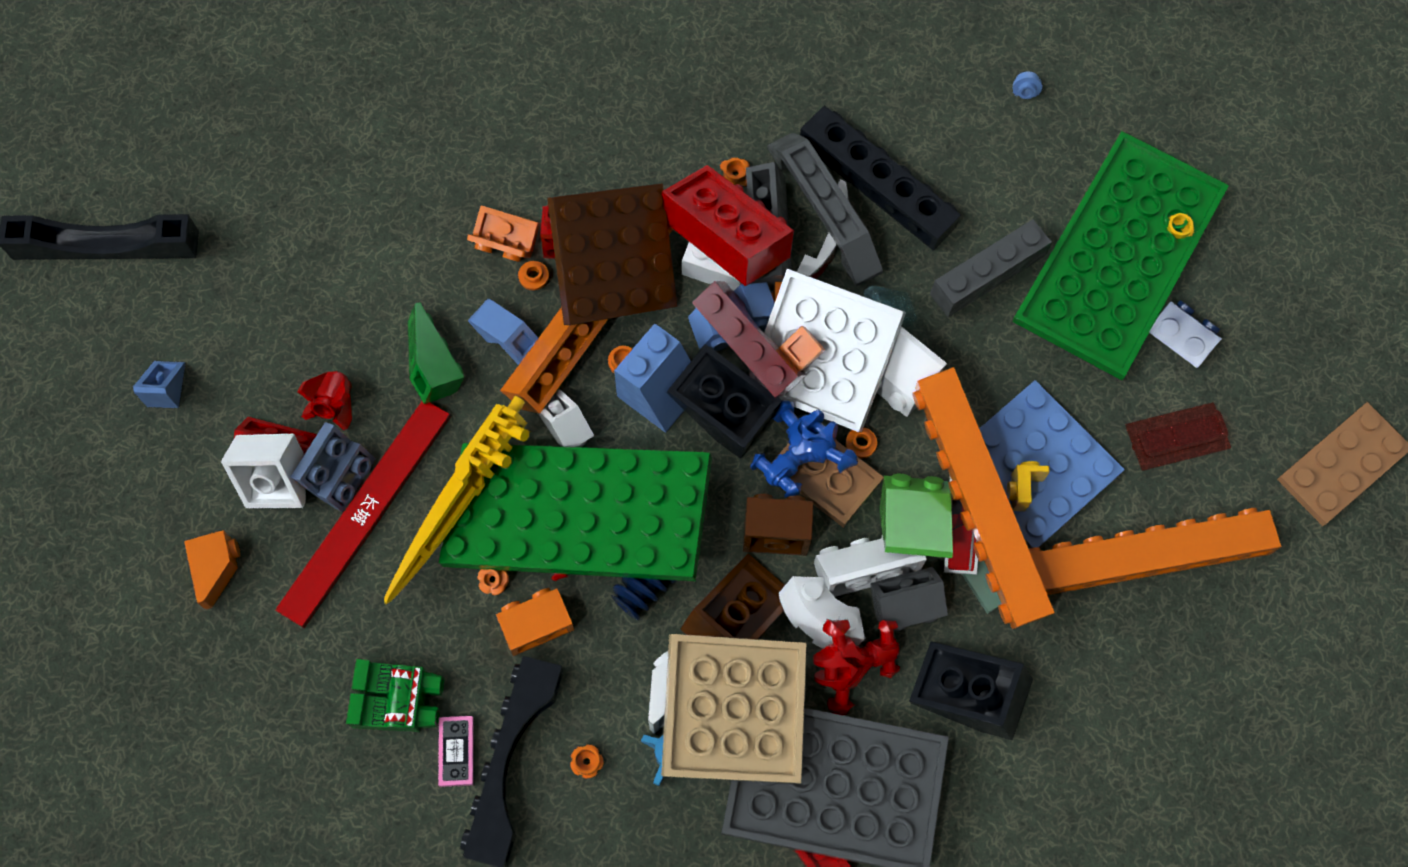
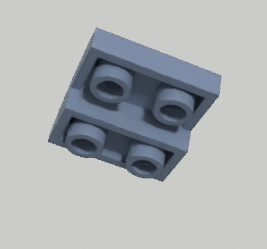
M325 422L292 473L291 478L331 507L343 512L347 504L352 500L363 478L370 471L371 465L376 458L362 445L346 437L335 425Z

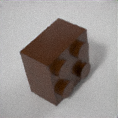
M755 494L753 497H747L743 552L807 556L812 540L813 501H806V498L801 496H788L786 500L773 499V496L769 494Z

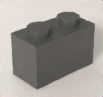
M933 567L870 583L876 618L878 622L881 620L896 621L898 628L894 629V631H900L907 626L922 622L930 623L937 620V618L948 616L943 581Z

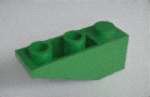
M420 302L415 303L408 319L409 379L422 402L427 404L456 393L464 379L462 367L458 362H455L449 352L446 340L440 337L436 330L432 316L425 311Z

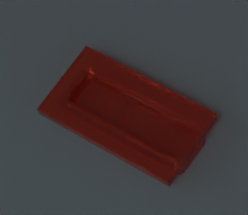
M1214 402L1125 424L1132 443V449L1135 451L1142 471L1231 449L1227 438L1228 431L1221 413L1216 410Z

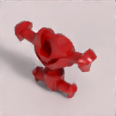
M826 619L822 631L832 637L833 644L830 643L813 655V664L825 669L816 672L814 680L836 691L835 698L828 699L827 704L832 714L844 716L855 706L849 700L850 689L859 684L872 666L879 667L882 665L880 667V676H885L889 679L900 671V667L895 665V660L900 652L899 644L894 638V629L898 628L896 621L881 620L878 625L881 638L870 641L865 647L860 648L858 645H855L851 638H846L845 633L850 628L848 619Z

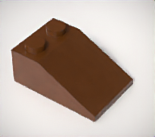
M747 554L692 610L680 630L686 635L759 640L784 612L779 592L785 585L751 555Z

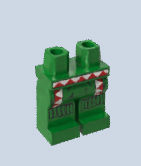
M356 659L351 689L357 694L351 693L346 724L354 729L420 732V728L438 727L440 709L438 707L424 706L425 694L442 696L445 679L440 675L428 673L423 667L374 663L370 660Z

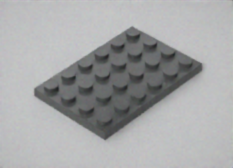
M804 708L801 783L731 780L721 835L877 867H930L949 737Z

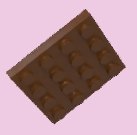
M663 183L547 198L564 325H575L677 307L667 214L662 204Z

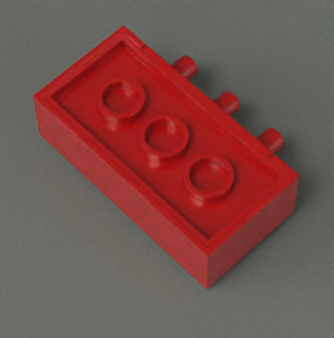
M706 165L662 191V204L667 214L668 225L744 286L749 285L791 257L794 230L787 225L786 220L783 217L777 218L765 209V205L761 200L754 201L744 193L741 185H733L710 166Z

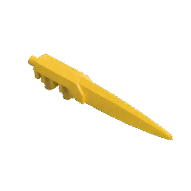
M514 396L507 407L500 404L494 406L455 463L454 474L418 530L384 597L385 604L390 603L411 581L453 528L474 496L480 494L485 486L484 476L491 479L494 475L490 470L492 465L496 464L503 468L510 466L511 457L501 452L502 450L510 452L512 446L508 442L511 437L522 442L528 439L529 430L525 429L527 422L519 414L525 401L518 396Z

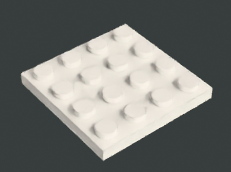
M787 269L764 334L780 347L801 326H805L825 351L803 370L807 375L785 396L779 398L792 401L796 408L809 413L820 410L824 413V419L834 421L854 431L862 432L906 312ZM750 371L749 376L764 386L755 374Z

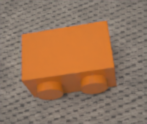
M550 588L539 590L532 595L533 599L521 604L519 601L511 602L501 608L502 612L496 614L513 656L574 631L572 621L558 588L552 591Z

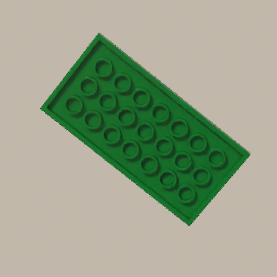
M1121 131L1012 322L1122 381L1229 185ZM1177 213H1184L1190 216L1194 224L1193 235L1183 239L1175 238L1167 230L1169 217ZM1185 219L1184 224L1177 226L1172 222L1173 228L1178 232H1182L1181 230L1185 228L1188 221Z
M469 443L462 444L461 454ZM511 445L512 449L510 452L504 450L501 452L511 457L510 466L503 468L496 464L492 465L490 470L494 473L493 477L490 479L484 476V488L478 496H474L463 514L444 538L438 562L442 567L696 581L712 456L710 452Z

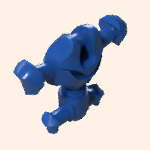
M789 400L781 401L780 408L772 418L776 422L784 421L789 427L786 429L790 444L789 451H786L785 454H779L772 463L765 458V453L755 454L750 465L752 470L758 468L762 471L766 481L771 486L781 487L786 492L785 498L800 494L802 484L795 483L790 478L798 472V466L803 463H824L828 459L838 464L839 473L858 464L857 455L853 450L847 449L843 453L835 449V439L838 430L837 423L832 421L825 427L822 424L824 413L820 410H816L798 419L794 414V403Z

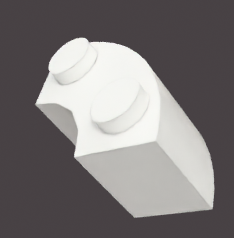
M793 576L779 592L780 602L788 619L795 628L799 626L808 636L814 639L813 644L823 649L830 643L833 644L832 637L822 631L826 619H848L850 628L845 633L846 638H851L855 645H859L865 639L859 608L847 606L837 600L827 589L823 577Z

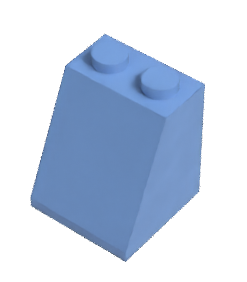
M654 324L614 370L617 397L665 433L685 411L667 394L668 389L691 362L680 341Z

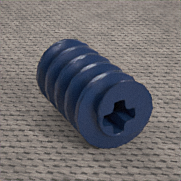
M622 577L625 587L615 584L613 591L616 597L613 595L611 597L623 611L639 621L641 618L636 609L639 607L648 611L649 606L646 599L649 598L657 602L659 599L655 589L657 588L666 593L667 588L662 579Z

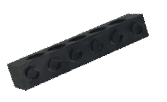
M824 105L801 127L800 136L809 140L823 162L933 251L957 227L961 215L954 205L944 202L934 193L929 185L919 182L905 166L894 162L884 149L876 147L867 140L863 132L853 129L848 125L838 112L831 111ZM836 138L841 142H833L830 139ZM859 156L864 160H855L853 157ZM881 174L884 175L886 178L880 179L877 178L875 175ZM903 192L909 197H901L897 193ZM920 211H928L932 215L926 216L923 215Z

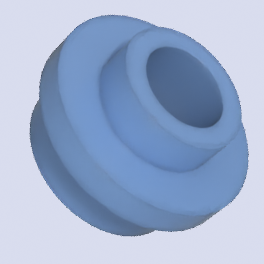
M1034 72L1020 73L1013 82V93L1024 99L1036 97L1042 91V81Z

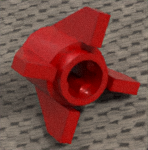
M338 371L325 372L302 382L297 392L310 402L305 407L301 417L305 420L316 415L325 419L333 418L332 421L342 430L348 429L352 421L350 396L352 384L347 376Z

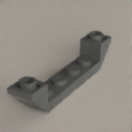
M792 132L768 144L767 149L780 169H789L842 252L841 264L856 287L882 274L883 269L868 230L809 140Z

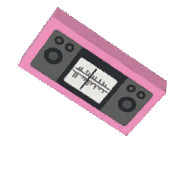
M439 717L438 786L474 785V717Z

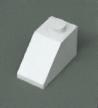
M559 388L540 414L537 413L561 447L581 448L588 439L594 436L578 405Z

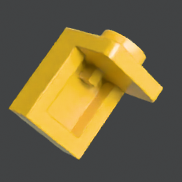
M1026 461L1016 466L1006 489L1007 498L1009 501H1012L1013 511H1026L1032 503L1031 481H1044L1049 474V466H1040V463L1036 461Z

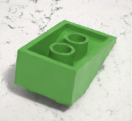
M901 473L893 474L892 476L884 475L880 501V519L885 552L952 558V509L948 481L935 476L919 479L911 478L909 475Z

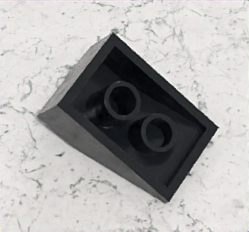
M706 344L667 391V394L714 440L740 459L777 413L782 401L779 397L775 398L768 389Z
M930 642L909 702L977 731L1013 740L1033 679L1022 663Z

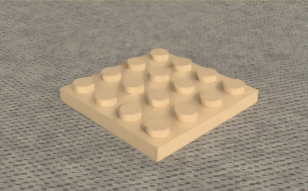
M670 634L661 776L801 783L806 643Z

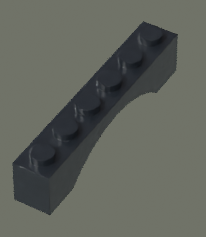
M189 214L155 215L137 223L115 226L69 224L33 215L1 216L0 247L12 260L179 259L197 257L199 230Z
M526 656L522 657L521 664L514 665L510 683L514 684L511 697L505 696L501 707L500 715L505 716L501 729H495L491 741V748L495 749L491 762L486 761L480 781L485 783L481 796L476 795L472 803L470 815L475 816L471 830L466 829L461 840L460 850H464L463 858L493 867H507L516 838L506 804V778L509 762L518 741L527 727L543 711L555 703L564 672L562 666Z

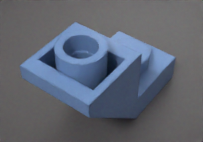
M487 299L468 320L486 342L498 343L518 365L538 339L524 321L491 299Z

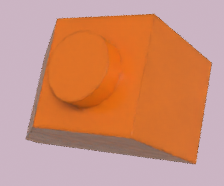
M224 530L184 541L196 600L204 609L214 606L238 568L236 558L241 556L238 542L235 538L231 539Z

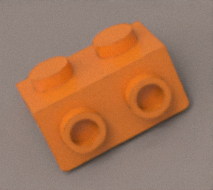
M481 205L473 235L468 234L467 240L475 243V249L492 253L494 248L504 251L502 257L520 262L521 257H531L540 223Z

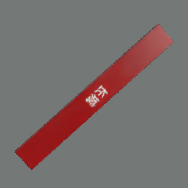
M421 401L275 609L279 614L302 628L306 627L451 418L449 413L432 403L424 404Z

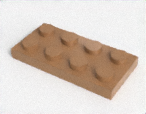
M1366 402L1277 480L1324 526L1408 453V442Z

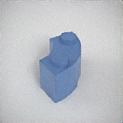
M767 282L753 283L747 286L741 284L734 292L744 302L752 320L764 332L775 304ZM697 308L688 316L699 350L705 344L712 347L715 351L729 346Z

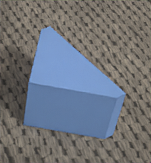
M154 361L133 386L134 393L147 407L179 408L185 362Z

